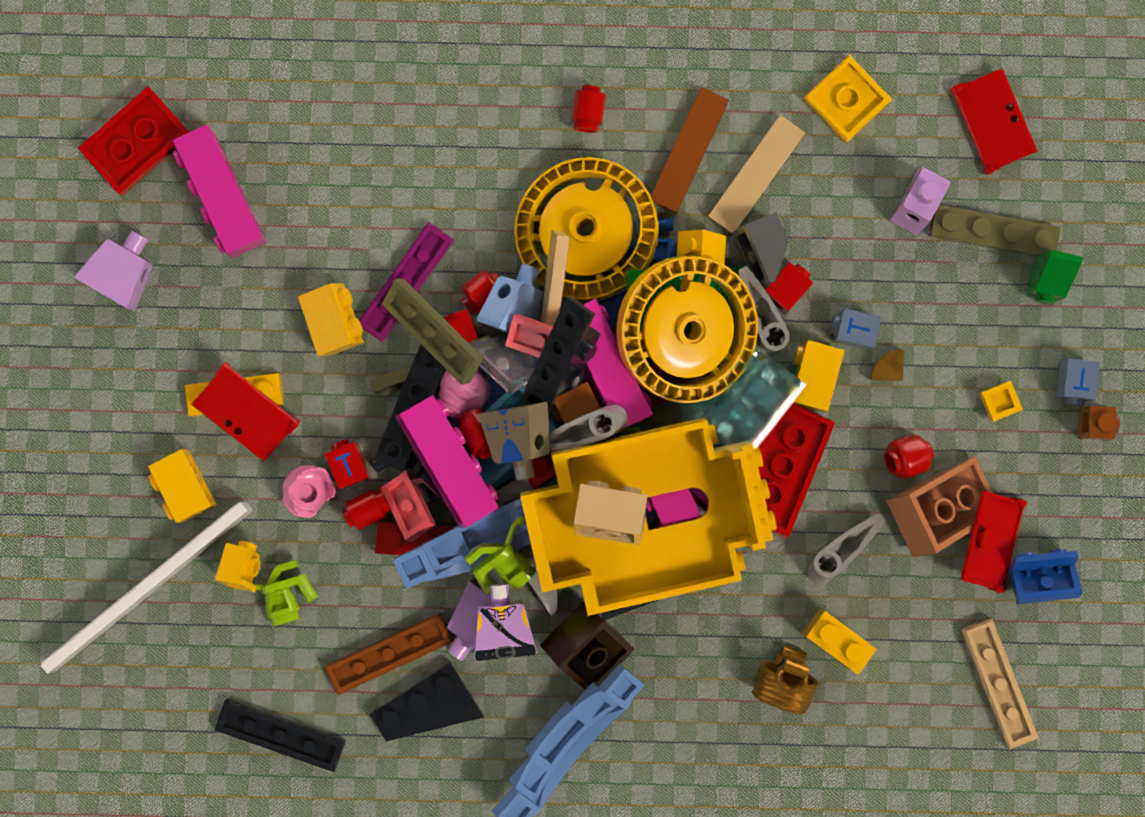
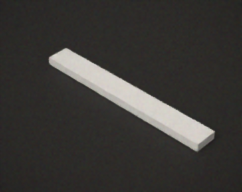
M247 502L235 504L41 662L40 666L47 674L57 671L250 514L253 509Z

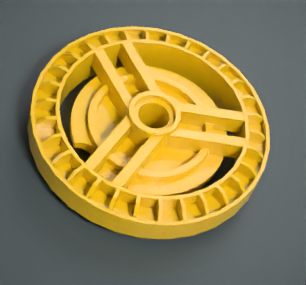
M586 157L561 162L545 171L532 183L520 202L515 219L514 233L516 248L522 263L540 270L536 281L542 287L545 285L547 268L539 258L535 242L541 243L548 257L551 231L559 230L568 235L570 239L565 272L577 276L595 275L597 280L577 282L564 279L562 298L566 299L567 296H572L577 301L589 302L594 299L597 301L607 299L625 291L626 270L648 268L658 243L659 223L657 211L649 192L631 171L620 164L606 159ZM587 178L605 180L601 187L595 191L588 190L584 182L562 189L551 198L542 215H538L550 195L567 183ZM613 184L621 187L619 193L611 189ZM630 195L639 211L640 233L632 255L620 268L618 263L627 253L633 238V218L625 202L627 196ZM535 224H540L539 234H534ZM584 224H594V229L590 235L581 236L579 234L580 228ZM613 268L614 273L604 278L602 273Z
M699 256L668 258L645 270L628 289L618 313L616 327L617 345L626 369L637 383L648 392L663 399L679 403H696L708 400L723 393L732 386L744 373L752 358L758 334V319L754 300L741 278L730 268L715 260ZM694 274H701L700 282L693 281ZM683 275L679 292L673 286H669L654 298L646 312L643 329L640 330L641 317L651 296L667 281ZM711 280L726 294L731 304L733 315L725 298L710 286ZM688 322H690L692 330L690 334L686 337L684 334L685 325ZM641 339L644 340L645 349L641 348ZM650 357L661 370L677 377L693 378L708 372L711 374L696 382L673 384L658 376L645 358Z

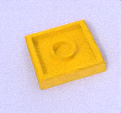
M850 54L803 98L845 144L893 100Z

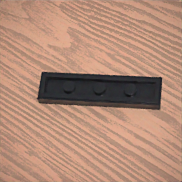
M230 699L224 701L215 727V731L332 772L336 771L346 740Z

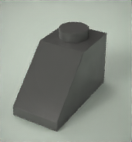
M777 213L747 223L732 232L745 265L763 287L776 281L789 242L784 224L779 220Z

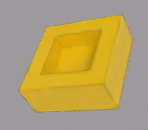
M1011 381L979 393L991 422L1023 410Z

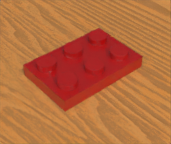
M147 86L82 143L78 149L120 196H123L177 149L173 142L174 139L190 131L158 95Z

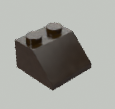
M584 601L540 644L554 663L585 690L592 682L599 686L618 664H621L635 650L607 620L602 621L600 613L588 616Z

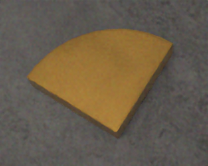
M904 349L894 350L883 355L872 368L870 380L903 381Z

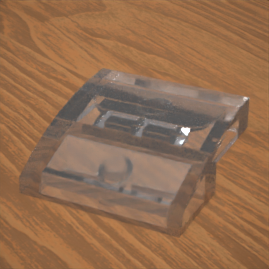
M508 336L496 337L472 345L484 358L480 367L509 394L527 386L539 358L505 346Z

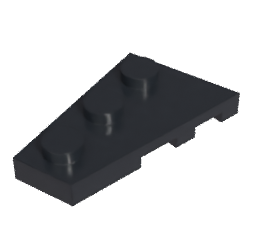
M451 662L369 714L386 742L485 716Z

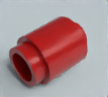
M583 85L582 90L575 91L571 121L574 122V130L584 133H598L599 126H602L606 94L600 92V87Z
M473 409L458 419L460 424L459 430L466 441L471 455L475 457L480 456L481 459H485L492 455L479 418V414L482 411L481 409Z
M381 488L376 491L371 489L346 502V510L342 511L349 527L356 526L360 531L385 518L386 513L390 512L391 509Z

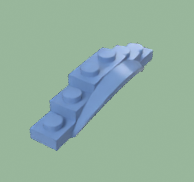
M521 498L498 506V509L467 528H460L457 525L452 530L424 542L423 545L393 558V562L406 589L423 581L440 580L474 570L489 554L481 555L471 565L465 560V556L481 543H503L506 541L510 526L519 516L525 519ZM526 520L521 526L516 528L511 542L513 549L516 551L531 543Z
M619 663L600 686L592 682L573 705L566 701L525 748L529 757L510 777L509 781L513 787L492 810L495 816L532 817L536 815L580 755L616 718L630 707L632 699L645 686L642 681Z

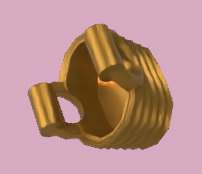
M783 645L781 652L775 657L774 661H761L760 668H758L759 672L756 674L757 678L751 691L753 696L763 703L794 714H805L810 707L809 704L812 702V698L815 696L814 693H816L819 687L818 681L808 674L810 667L806 666L805 663L807 653ZM782 659H785L784 664L780 666Z

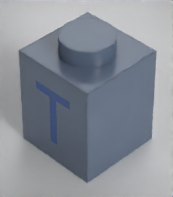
M842 309L839 311V315H833L830 333L834 334L832 342L865 350L873 349L881 317L851 309Z
M1071 358L1060 360L1055 398L1065 399V404L1071 406H1085V401L1096 400L1100 362Z

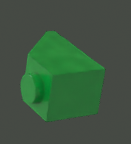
M1050 250L1034 258L1026 295L1035 296L1036 302L1054 305L1055 301L1065 299L1082 264L1083 257Z

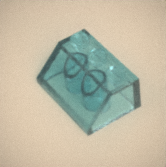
M756 350L749 359L744 360L745 365L741 364V370L744 373L737 381L731 379L728 389L721 393L722 395L715 404L707 407L701 418L708 420V425L714 424L717 439L724 446L750 441L753 443L754 448H757L806 386L803 381L770 357Z

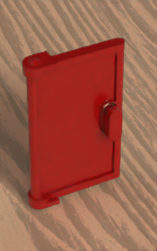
M1003 68L966 84L963 82L954 85L949 89L951 95H954L984 166L985 175L993 174L1007 164L1038 152Z
M225 361L224 364L220 365L215 377L191 405L264 462L282 440L299 426L301 421L296 417H292L233 370L230 367L231 365Z
M982 490L960 580L988 587L987 589L996 591L999 594L1005 593L1007 574L1023 510L1027 507V501L1021 498H1008Z

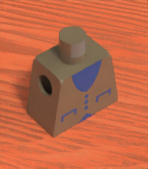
M547 402L480 413V422L493 461L496 464L513 462L516 480L534 478L535 472L532 459L548 455L550 451Z

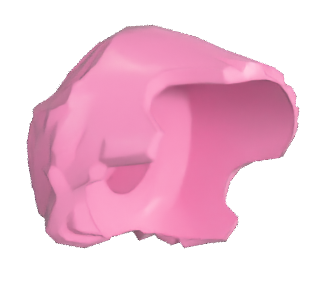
M478 369L471 382L462 385L446 370L440 381L438 396L447 407L449 416L453 419H459L470 410L483 408L490 400L492 395L490 390L492 387L487 376Z
M312 465L298 466L284 480L282 501L284 506L293 515L312 518L317 514V511L325 501H329L330 498L334 497L336 493L335 486L326 469Z

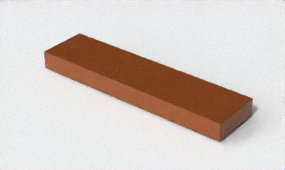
M703 87L700 88L652 191L651 198L655 205L677 214L728 105L729 99Z
M438 613L324 666L338 696L453 642V639L441 613Z

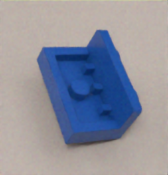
M1055 549L1047 554L1035 555L1034 552H1024L1014 557L1009 567V574L1016 604L1080 598L1082 589L1075 565L1078 559L1077 551Z

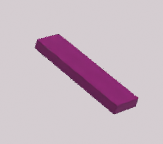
M428 222L359 319L362 329L383 343L398 323V320L382 305L394 280L404 278L419 293L455 240Z

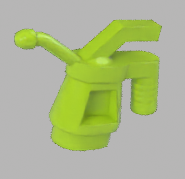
M522 516L517 517L510 526L506 541L503 543H481L465 556V560L471 565L481 555L489 554L473 570L475 578L486 595L490 594L489 586L494 585L488 574L493 568H495L504 583L511 585L515 589H519L526 584L536 572V569L531 565V560L514 550L511 545L516 528L525 521Z
M297 560L275 566L265 586L252 583L257 586L256 590L262 591L263 595H265L267 618L271 620L273 627L300 619L298 613L300 607L290 587L297 585L307 603L319 597L306 574L278 581L282 572L299 567Z

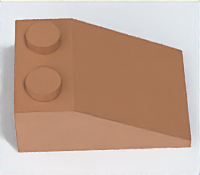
M976 456L970 457L914 484L886 500L913 558L937 553L972 532L982 490L993 493Z

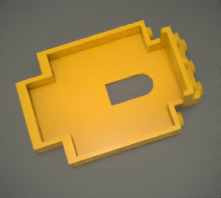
M700 418L551 452L558 484L520 492L542 593L581 584L585 607L589 616L742 581L740 571L745 570L744 559L741 551L736 552L735 549L749 546L753 551L765 549V542L774 540L772 531L777 530L773 511H767L765 499L770 498L766 479L761 480L758 467L763 466V460L759 447L754 448L753 443L745 441L713 448V444L718 443L714 424L708 425V420ZM589 481L607 483L609 489L621 490L622 486L636 487L641 489V494H646L647 498L687 488H698L708 498V508L698 519L648 529L645 516L641 545L575 535L574 518L580 484L588 485Z

